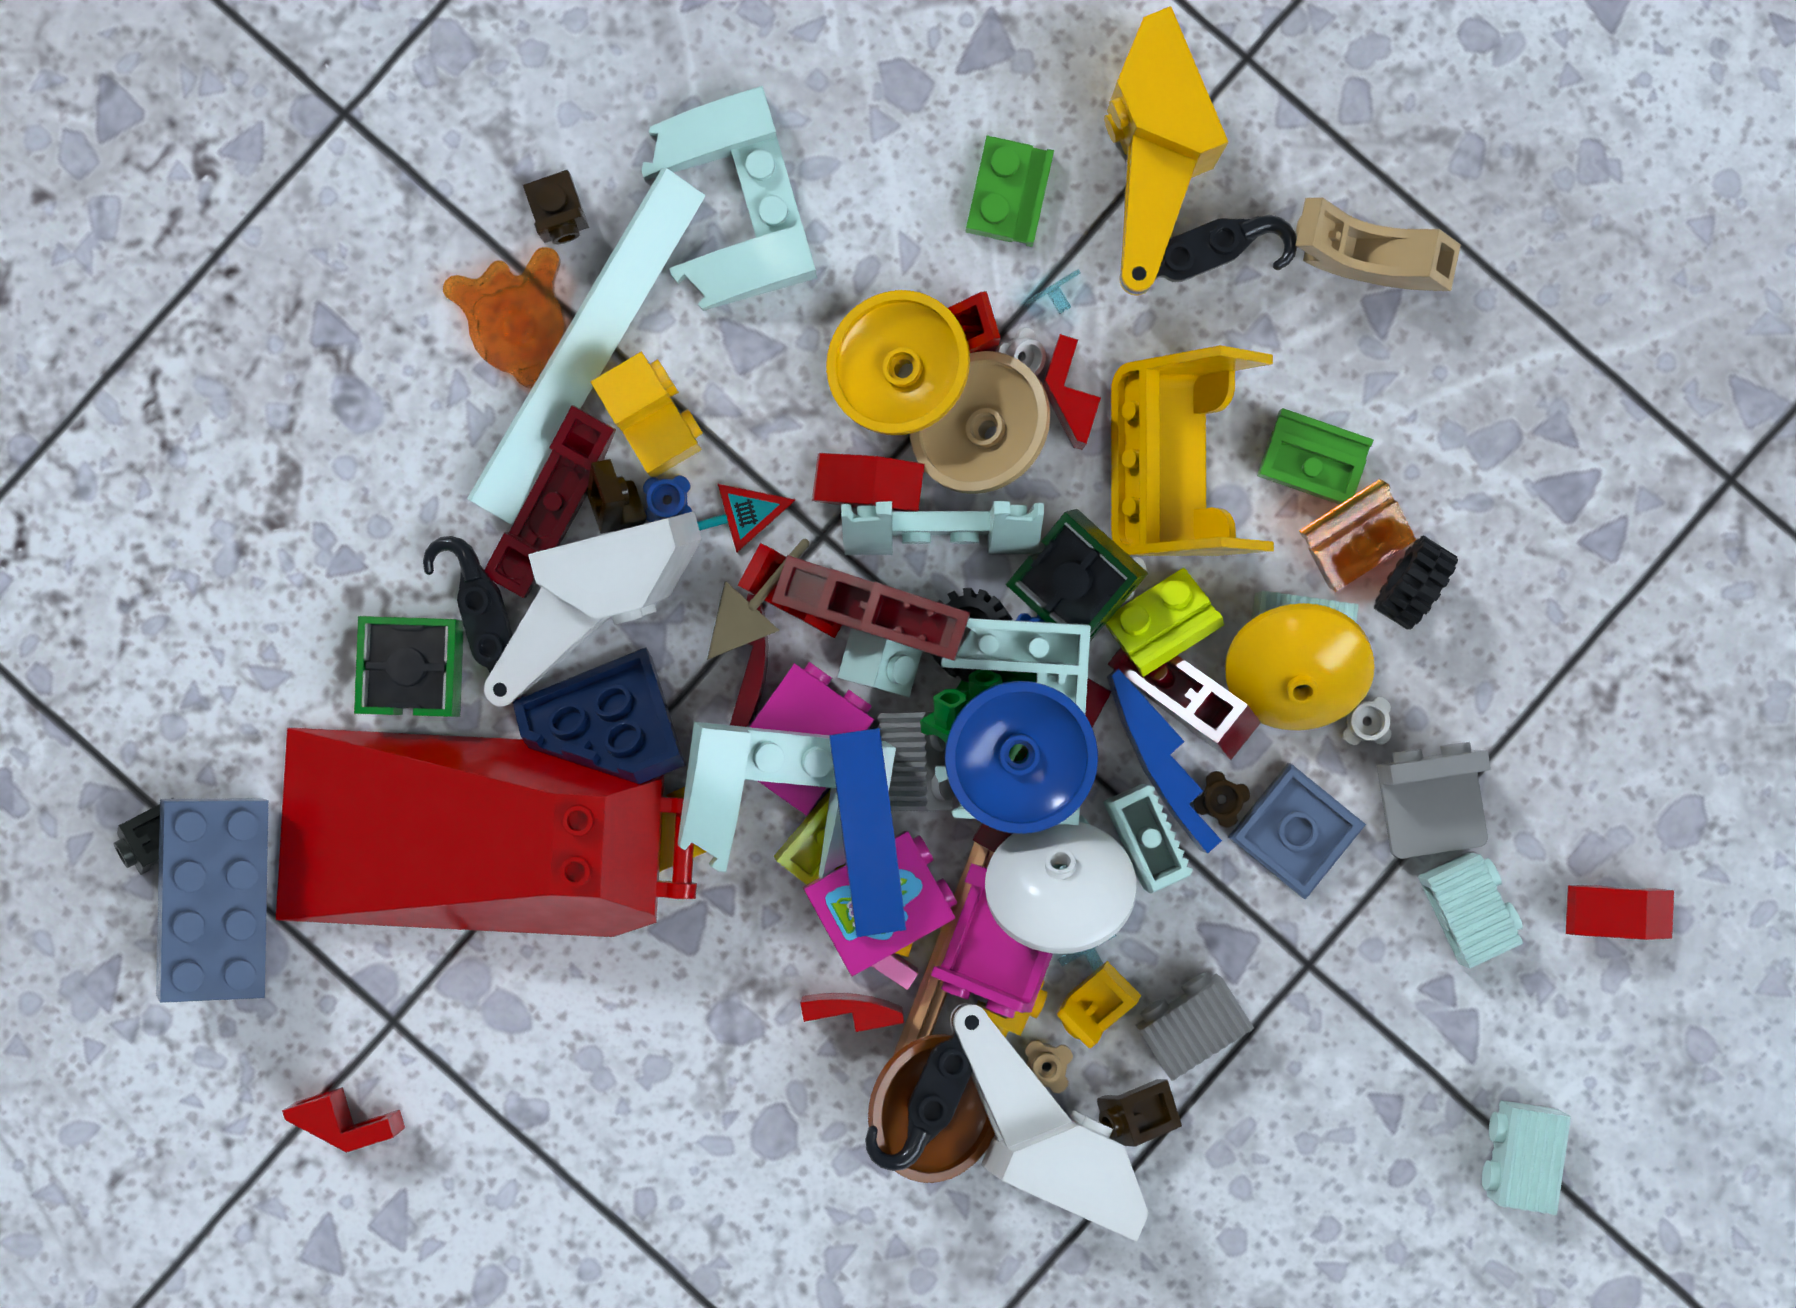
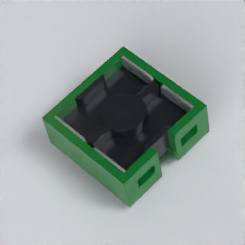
M358 616L354 714L403 715V708H413V716L460 717L463 621L437 618Z

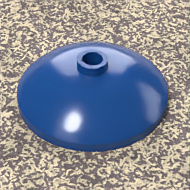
M1012 681L998 684L976 695L962 708L954 720L945 748L947 777L960 804L981 823L1007 833L1026 834L1039 832L1066 820L1081 806L1088 796L1095 780L1098 765V748L1095 734L1083 711L1062 692L1045 684L1031 681ZM1016 744H1022L1027 748V755L1021 761H1013L1009 757L1010 749Z

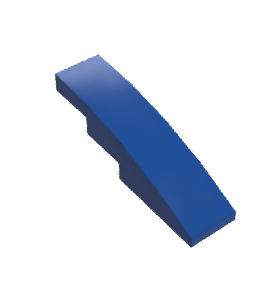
M1119 669L1113 670L1107 676L1122 726L1143 771L1153 787H1155L1171 815L1199 850L1208 854L1222 840L1189 805L1203 790L1171 756L1185 741Z
M880 728L829 735L856 937L906 930Z

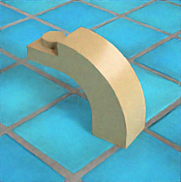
M1323 197L1305 198L1302 216L1297 222V240L1295 245L1305 251L1304 262L1341 277L1386 287L1423 291L1452 290L1461 244L1442 230L1400 229L1379 226L1358 220L1346 214Z

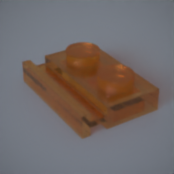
M1381 479L1299 531L1309 546L1308 550L1327 586L1335 592L1416 540L1398 501L1394 500L1390 492L1391 487L1389 483Z

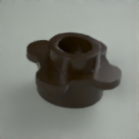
M1213 771L1206 776L1207 785L1202 795L1194 799L1193 807L1199 815L1208 814L1216 818L1220 826L1229 828L1237 823V814L1241 811L1243 803L1250 799V791L1245 784L1236 785L1226 780L1222 772ZM1219 795L1226 797L1224 804L1218 803L1217 798Z

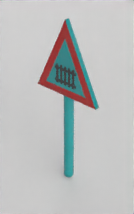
M718 484L726 514L697 521L699 531L728 523L737 553L787 509L795 499Z

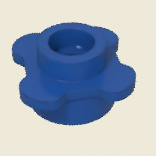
M678 475L672 480H659L656 477H651L645 481L643 491L647 494L648 508L645 510L648 522L651 523L692 512L687 503V492L691 488L687 478ZM665 496L672 497V502L668 505L663 502Z

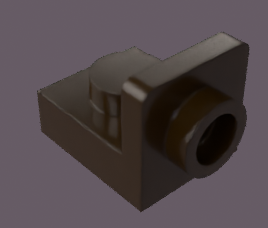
M568 169L523 185L535 219L534 226L544 243L552 241L556 245L564 244L580 236L579 231L589 228Z
M611 459L592 462L587 496L600 534L645 524L647 516L634 481H625L623 476L617 477Z
M1156 1079L1118 1096L1104 1095L1097 1098V1105L1100 1111L1099 1122L1112 1128L1110 1139L1124 1146L1136 1147L1182 1127L1168 1079Z

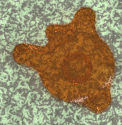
M548 247L539 248L534 252L521 275H513L510 267L504 261L497 260L490 264L478 279L454 275L445 280L443 284V293L446 298L459 306L466 315L469 335L475 350L490 365L514 376L526 388H533L566 332L564 312L557 300L554 287L561 259L555 250Z

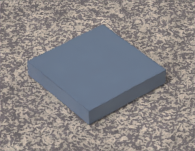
M1287 763L1228 838L1300 897L1306 899L1366 824L1294 765Z

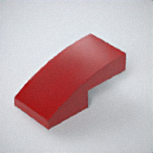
M819 993L802 996L800 1002L804 1022L852 1013L856 1032L904 1023L902 1006L873 996L853 993Z

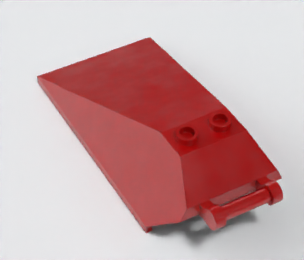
M287 728L276 920L615 937L657 923L658 897L696 899L697 883L692 882L694 843H691L686 850L678 846L684 798L663 797L665 774L637 784L530 749L526 746L523 739ZM663 812L676 813L672 881L659 880Z

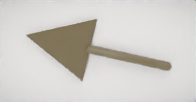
M802 539L789 556L799 559L809 547V541ZM785 560L750 602L727 581L724 582L707 660L780 631L757 608L778 584Z

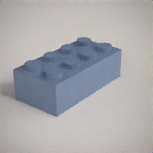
M262 798L160 799L156 996L160 1003L265 998L269 800Z

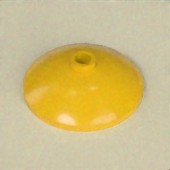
M910 290L888 291L864 300L854 307L840 322L833 334L827 353V379L835 401L854 422L876 433L906 435L933 425L953 408L967 382L970 367V351L962 326L951 311L942 303L920 292ZM905 364H912V373L906 378H900V368Z
M1309 603L1279 606L1253 618L1234 637L1225 661L1226 683L1230 693L1248 704L1262 724L1282 730L1297 731L1329 725L1352 712L1368 693L1375 669L1372 647L1361 627L1350 617L1338 610ZM1299 685H1308L1306 688H1296Z

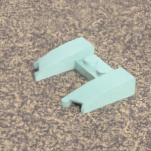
M763 86L710 102L650 126L649 134L650 136L657 137L653 163L643 162L642 174L644 180L656 178L662 168L677 172L733 156L756 238L669 268L672 278L678 284L687 277L704 295V298L698 303L703 311L817 278Z
M892 501L876 502V506H857V515L852 512L851 504H841L845 555H893L892 536H902L903 544L931 543V535H950V543L953 544L979 543V535H988V554H1036L1041 538L1044 517V503H1034L1027 514V505H1010V501H994L990 511L892 512Z
M969 618L966 627L971 630L960 647L956 660L952 661L942 658L941 667L1037 673V683L1045 684L1062 692L1077 704L1084 714L1086 712L1090 625ZM936 766L935 775L938 782L947 780L946 767ZM962 805L951 810L954 818L975 819ZM1080 807L1059 824L1079 825Z
M694 722L678 837V846L686 850L691 843H694L713 855L709 862L711 867L717 871L726 872L738 819L744 780L829 787L831 791L818 877L821 879L834 872L836 867L846 864L829 735ZM881 741L889 792L896 747L886 741Z

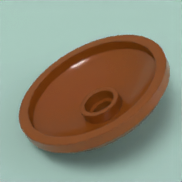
M929 1035L909 1043L887 1062L879 1074L870 1097L868 1125L869 1127H877V1144L884 1153L893 1155L902 1150L907 1139L908 1103L932 1049L938 1043L949 1040L952 1035ZM971 1076L950 1123L925 1146L923 1153L914 1164L904 1170L895 1171L896 1173L916 1182L937 1183L962 1174L982 1157L995 1133Z

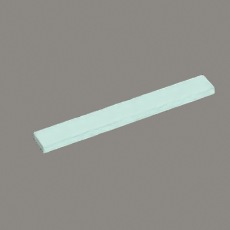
M662 168L467 498L469 501L511 525L552 452V449L549 447L570 407L575 405L581 408L593 388L591 381L602 373L706 196L669 169Z

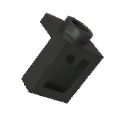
M160 804L118 825L117 835L120 840L113 843L116 852L126 868L135 865L140 875L150 871L151 866L159 862Z

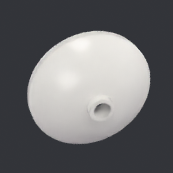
M1079 822V825L1058 824L1039 832L1013 833L997 848L987 867L985 877L986 899L990 912L997 924L1015 941L1029 948L1047 953H1076L1104 943L1124 926L1135 904L1136 875L1133 864L1124 848L1106 832ZM1063 864L1067 865L1068 867L1059 870L1054 868L1053 866Z

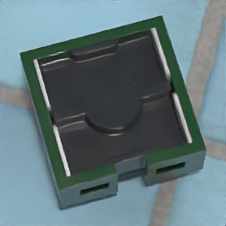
M1074 509L1064 512L1041 542L1046 545L1043 551L1028 556L1005 585L1045 622L1090 625L1091 642L1149 573L1082 512Z

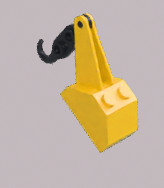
M1169 6L1143 17L1109 101L1108 114L1104 116L1105 126L1112 142L1120 141L1125 155H1128L1121 271L1119 276L1122 289L1130 295L1139 296L1145 294L1158 278H1165L1171 282L1189 280L1234 261L1257 237L1267 233H1274L1283 240L1284 252L1273 263L1275 270H1281L1290 264L1297 251V246H1295L1297 240L1296 233L1292 226L1281 217L1264 215L1252 219L1220 218L1170 238L1191 178L1214 169L1229 141L1172 7Z

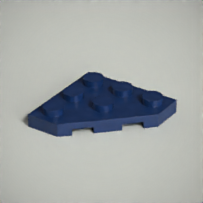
M647 647L512 702L520 736L530 749L637 784L644 783L685 766L653 658Z

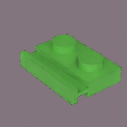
M987 135L965 233L1011 243L1012 241L1033 247L1054 150L1033 148V145Z
M1282 408L1278 412L1277 421L1269 438L1257 476L1338 505L1349 507L1352 505L1367 461L1366 457L1374 439Z

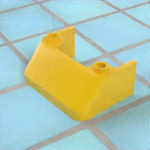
M1219 345L1128 362L1118 368L1111 384L1112 540L1128 555L1224 556L1274 551L1273 541L1236 538L1235 522L1227 510L1215 507L1206 508V414L1220 412L1230 404L1235 392V371L1273 365L1272 354Z

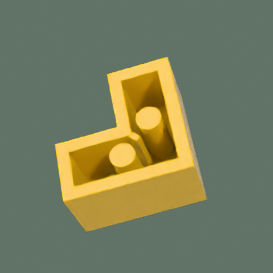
M641 351L591 381L592 386L614 423L623 432L650 477L661 475L702 450L695 438L702 435L703 432L689 409L682 413L677 409L671 397L679 392L658 359L649 363Z

